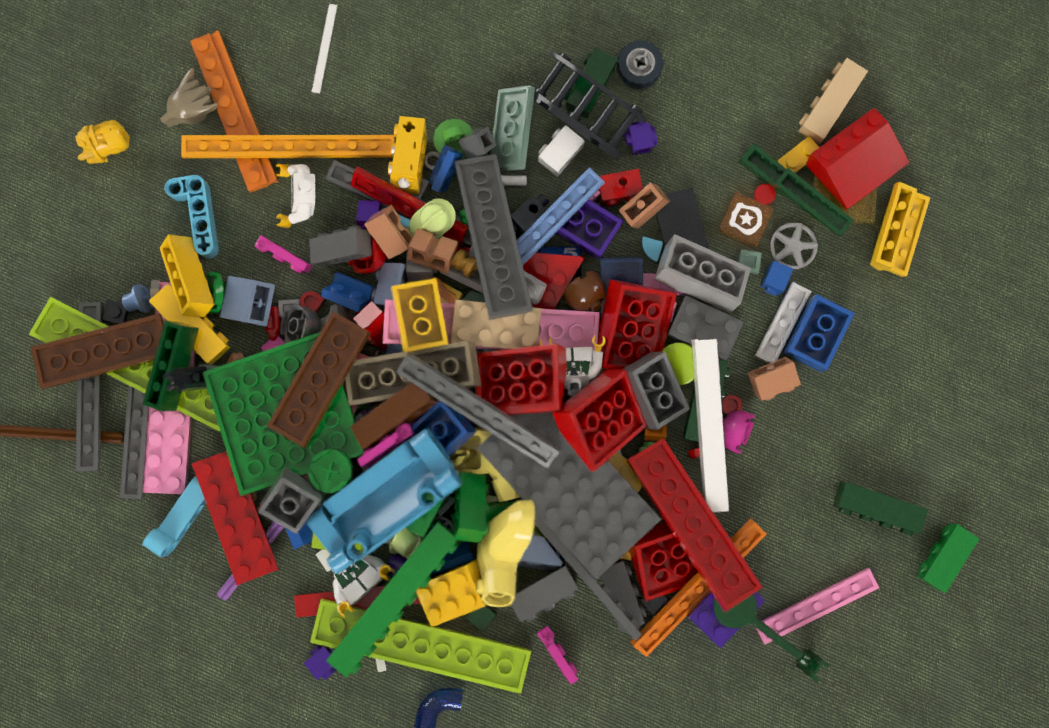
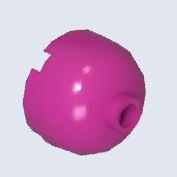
M736 410L727 414L725 419L722 418L725 448L737 454L743 451L739 448L741 444L746 445L754 425L753 422H750V419H755L754 414Z

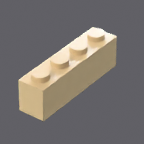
M848 58L842 64L838 62L832 71L834 77L832 80L827 79L821 88L823 94L821 97L816 96L811 103L812 111L810 114L805 113L799 124L802 126L798 132L805 137L810 136L819 145L827 136L868 71Z

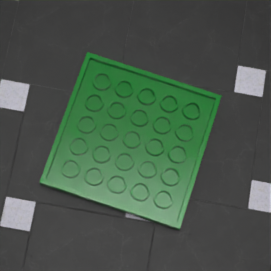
M320 332L202 372L240 496L272 486L285 467L299 476L308 474L312 458L320 451L326 449L338 450L349 459L359 457L365 451V449L361 448L351 430V426L356 421L343 383L306 448L267 426Z

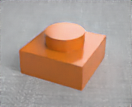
M667 424L658 430L645 428L644 440L659 441L664 438L666 441Z

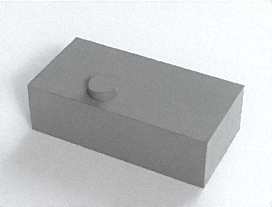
M674 234L665 245L654 280L731 313L742 302L751 268Z

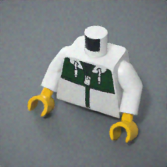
M303 164L276 165V167L281 169L280 173L276 174V176L289 177L291 175V214L289 216L277 215L276 218L281 219L280 223L277 224L279 227L289 228L291 224L307 220L310 216H313L315 207V174H310L309 167Z
M595 336L593 337L592 343L595 346L593 351L592 347L566 348L567 373L564 388H568L569 396L573 397L581 388L587 386L589 380L595 379L601 370L603 358L601 347L605 344L604 336L603 343L600 345L595 343ZM548 337L549 345L552 344V339L550 337ZM542 339L538 342L539 346L542 345Z
M366 555L340 574L334 573L333 589L334 597L338 604L337 611L342 617H345L344 611L346 609L354 612L351 605H355L383 579L389 581L387 573L389 571L395 573V570L385 564L380 558Z

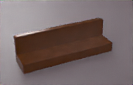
M411 382L353 424L351 430L361 448L367 450L379 445L380 440L385 436L395 433L397 427L405 423H411L440 401Z

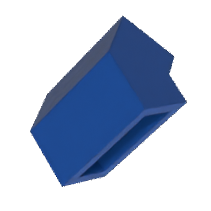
M306 521L297 534L285 528L294 549L312 542L313 532Z

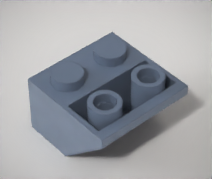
M227 276L219 317L267 326L275 285Z

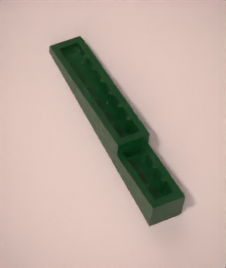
M755 143L751 145L738 163L771 185L776 191L839 237L843 235L854 221V219L795 172L783 167Z

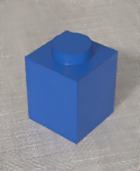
M776 261L771 262L760 287L764 288L765 292L770 295H780L785 291L793 268Z

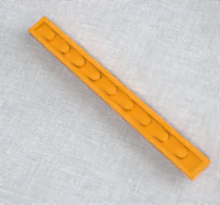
M182 135L181 156L183 158H393L391 156V146L394 143V135Z

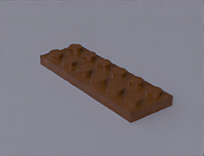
M332 311L267 426L306 448L371 332Z
M156 314L30 347L40 389L44 390L154 361L164 326L162 315Z

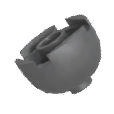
M292 305L290 306L292 309L289 312L285 311L283 314L280 334L284 335V344L320 332L319 317L308 307Z

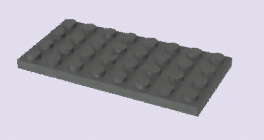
M554 411L512 415V418L560 448L559 453L548 468L494 434L489 436L477 449L523 500L533 501L535 513L595 579H598L661 520L660 517L608 461L594 472L590 471L560 433L552 414Z

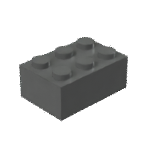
M685 296L668 329L667 338L691 346L692 340L717 339L718 359L727 361L744 322L691 297Z
M651 352L624 368L627 371L647 426L645 428L658 430L690 409L665 352Z
M563 562L561 567L547 571L515 590V599L511 605L520 622L524 620L530 622L538 617L537 614L541 610L545 609L547 612L557 606V601L563 598L566 601L574 597L578 587Z

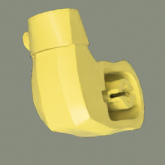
M474 428L477 432L449 457L458 475L460 471L476 474L488 473L494 480L491 482L498 502L520 498L521 496L477 449L492 433L484 428Z
M532 500L517 501L489 522L487 535H484L480 543L477 544V562L482 579L477 582L476 592L482 594L483 602L489 606H508L515 599L517 564L528 547L533 533L535 510Z

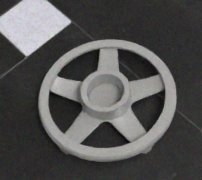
M802 223L782 225L775 231L770 243L774 259L793 269H800L811 263L816 256L818 248L814 233ZM788 227H796L791 238L780 233V231ZM802 229L810 235L812 242H802L800 240ZM775 238H778L785 244L784 249L777 255L774 250ZM813 249L810 258L804 263L801 251ZM789 254L793 255L797 265L785 264L781 259Z

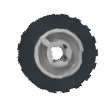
M635 40V42H630L622 48L617 61V73H619V78L625 85L632 89L637 88L640 90L655 84L663 69V56L659 52V48H656L653 43H649L646 40ZM637 62H642L643 66L638 68Z

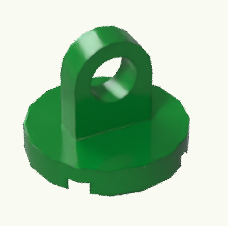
M209 271L205 277H208V287L213 297L214 306L208 314H217L222 306L226 282L222 281L220 273Z
M326 449L320 451L310 462V468L308 469L310 482L316 489L324 493L339 492L349 484L352 478L353 467L351 461L344 453L338 450Z

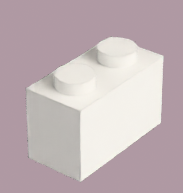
M566 125L562 130L558 128L552 136L553 140L549 145L544 144L538 152V162L556 177L562 173L580 152L585 143V140Z

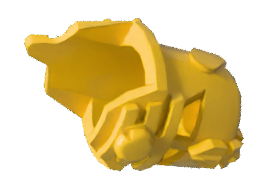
M116 120L104 121L95 126H84L78 132V135L75 136L78 146L83 148V153L78 155V159L80 161L86 159L89 164L108 162L107 156L125 151L129 147L130 135Z

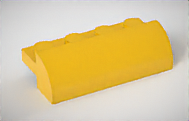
M897 182L894 184L870 262L872 267L880 271L886 270L901 277L907 276L930 197L918 193L916 188L904 183Z

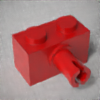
M639 169L599 176L605 182L599 189L601 205H607V207L619 205V202L627 201L628 203L643 189Z
M371 301L360 312L355 311L356 316L353 320L360 327L371 332L368 341L375 348L379 345L385 351L387 344L383 343L384 313Z

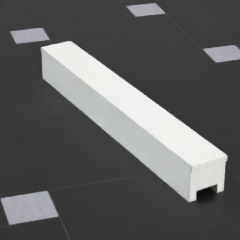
M717 339L692 340L702 493L712 512L729 511Z

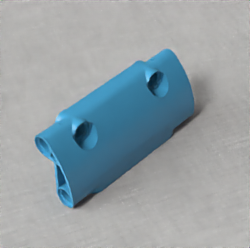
M425 428L349 482L345 488L323 502V505L310 514L306 522L330 553L327 558L329 567L336 574H340L357 560L364 558L434 507L437 502L461 486L462 482L442 445L428 428ZM424 492H431L434 499H426ZM355 543L361 544L364 550H358L355 547Z

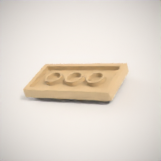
M455 300L450 343L471 341L476 346L506 349L537 346L541 309L532 308V312L489 320L486 303Z

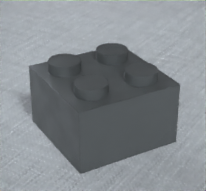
M285 467L262 499L258 512L297 534L320 502L322 491L316 489L310 481Z

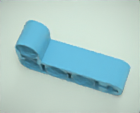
M198 175L168 180L165 184V192L176 201H188L195 251L207 259L214 258L218 254L219 247L209 184ZM197 183H202L201 188L194 191V186ZM181 186L180 192L173 194L174 188ZM200 203H204V208L201 211H197V206ZM203 223H207V229L200 232V226Z
M196 476L186 487L159 528L153 529L142 543L143 546L159 557L168 556L173 552L206 504Z

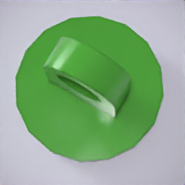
M449 119L441 123L435 130L433 137L437 152L440 154L443 146L448 145L463 153L462 159H464L466 156L458 140L473 131L470 125L459 119Z

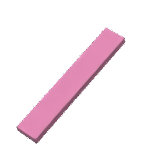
M866 568L761 621L783 636L878 589L879 586L870 568ZM757 629L764 644L773 641Z

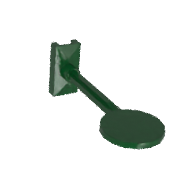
M753 594L724 612L716 598H714L713 611L721 624L729 628H740L748 623L752 624L794 656L798 662L796 667L815 682L820 680L815 676L822 665L826 668L830 666V664L810 649L806 652L800 651L755 616L757 603Z

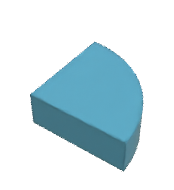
M643 236L642 248L644 253L651 261L657 263L663 242Z

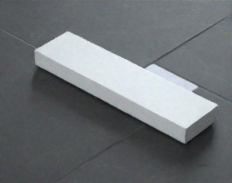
M795 282L790 284L755 357L768 364L778 359L811 293L810 290Z

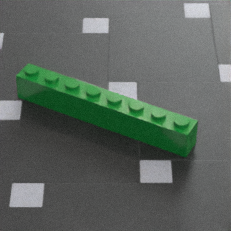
M439 520L326 660L346 678L351 672L354 675L363 665L360 660L364 655L369 657L376 649L374 643L377 639L383 640L389 633V624L392 621L397 623L404 614L402 608L406 603L410 606L418 597L415 593L421 586L424 589L432 579L429 576L434 569L438 572L446 562L443 557L447 552L452 554L460 545L454 539L453 530Z

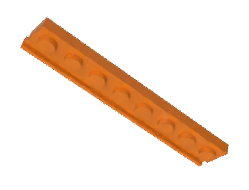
M217 30L213 34L209 33L191 40L190 42L207 86L211 88L210 93L213 101L218 103L216 109L226 134L260 135L220 32ZM236 158L250 193L278 182L269 158Z

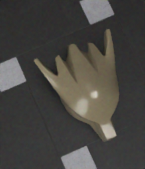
M192 68L184 76L179 87L168 98L167 113L160 118L168 127L180 123L197 124L199 121L204 120L208 113L218 107V103L210 104L209 95L211 88L205 85L198 87L199 81L194 80L195 72Z

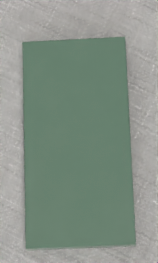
M531 85L498 90L493 138L497 146L491 149L490 155L496 154L500 171L525 169L535 87Z

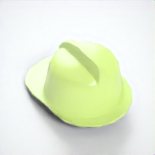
M433 199L425 204L411 218L409 224L411 234L414 236L418 228L433 233L434 238L438 239L454 225L456 214L452 204L443 199Z
M404 528L394 535L389 546V552L391 554L399 553L408 559L424 538Z

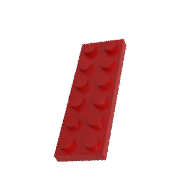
M227 451L192 463L236 585L278 570L277 561L252 494L240 496Z

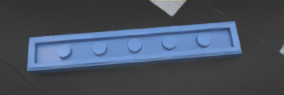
M590 167L517 239L522 266L605 184Z

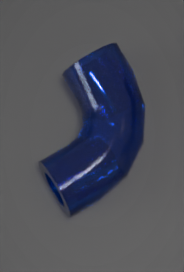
M440 688L428 694L419 705L415 716L414 728H436L438 715L442 711H460L463 689Z

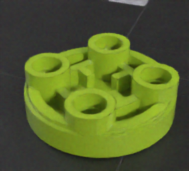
M673 343L664 348L662 352L666 353L679 385L694 381L692 346L686 343Z

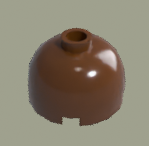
M590 271L585 273L587 277L583 279L580 277L576 278L564 291L566 297H563V299L576 311L595 312L601 308L605 298L606 288L602 278L597 272Z

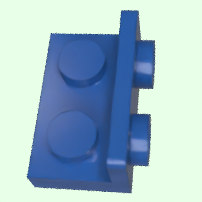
M448 145L443 146L428 180L432 184L431 189L436 192H446L456 172L454 161L461 160L463 153Z
M336 272L333 283L323 288L321 297L360 312L370 303L374 287L343 273Z

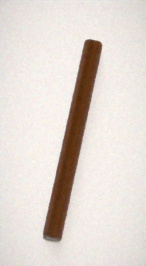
M0 425V436L76 441V429ZM101 431V443L123 444L125 434L123 432Z

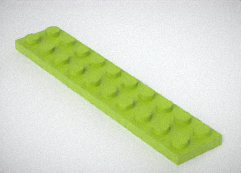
M50 297L29 335L48 343L109 326ZM154 361L106 374L145 393ZM208 389L181 392L177 410L221 432Z
M321 599L310 643L336 649L367 609L352 606L354 612L346 609L344 611L345 617H342L337 611V602ZM400 618L397 623L392 621L389 624V633L383 640L377 639L374 643L376 649L369 656L521 694L531 649L437 626L431 627L429 624Z

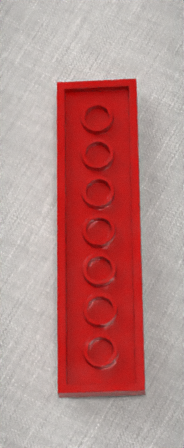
M664 438L626 461L724 612L762 588Z

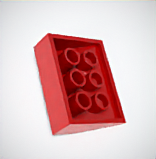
M874 107L815 150L805 165L847 211L910 162L891 126Z
M610 279L598 329L597 345L603 343V336L605 338V344L601 347V351H603L601 368L624 369L651 352H662L677 293Z
M558 344L477 353L481 386L477 387V395L507 415L561 410L567 373L566 348Z
M607 369L561 405L560 411L552 412L560 433L590 471L593 472L647 426L626 369Z
M666 522L656 524L629 549L645 601L682 589L698 572Z

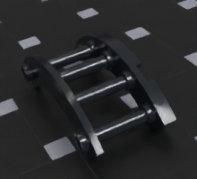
M552 51L550 55L558 61L541 86L535 89L534 101L618 161L623 154L616 150L617 144L635 118L644 123L648 120L641 115L643 110L635 104H632V106L628 105L595 79L570 63L571 58L561 52L558 55ZM566 66L573 72L555 98H551L549 101L545 98L546 92L563 67ZM581 76L592 85L575 110L568 115L560 109L561 103ZM598 90L610 97L611 101L594 125L586 128L579 122L581 120L580 116ZM619 104L629 114L612 138L605 142L599 137V131Z

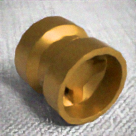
M460 249L455 254L450 265L455 270H461L467 278H471L478 269L475 257H470L468 252Z

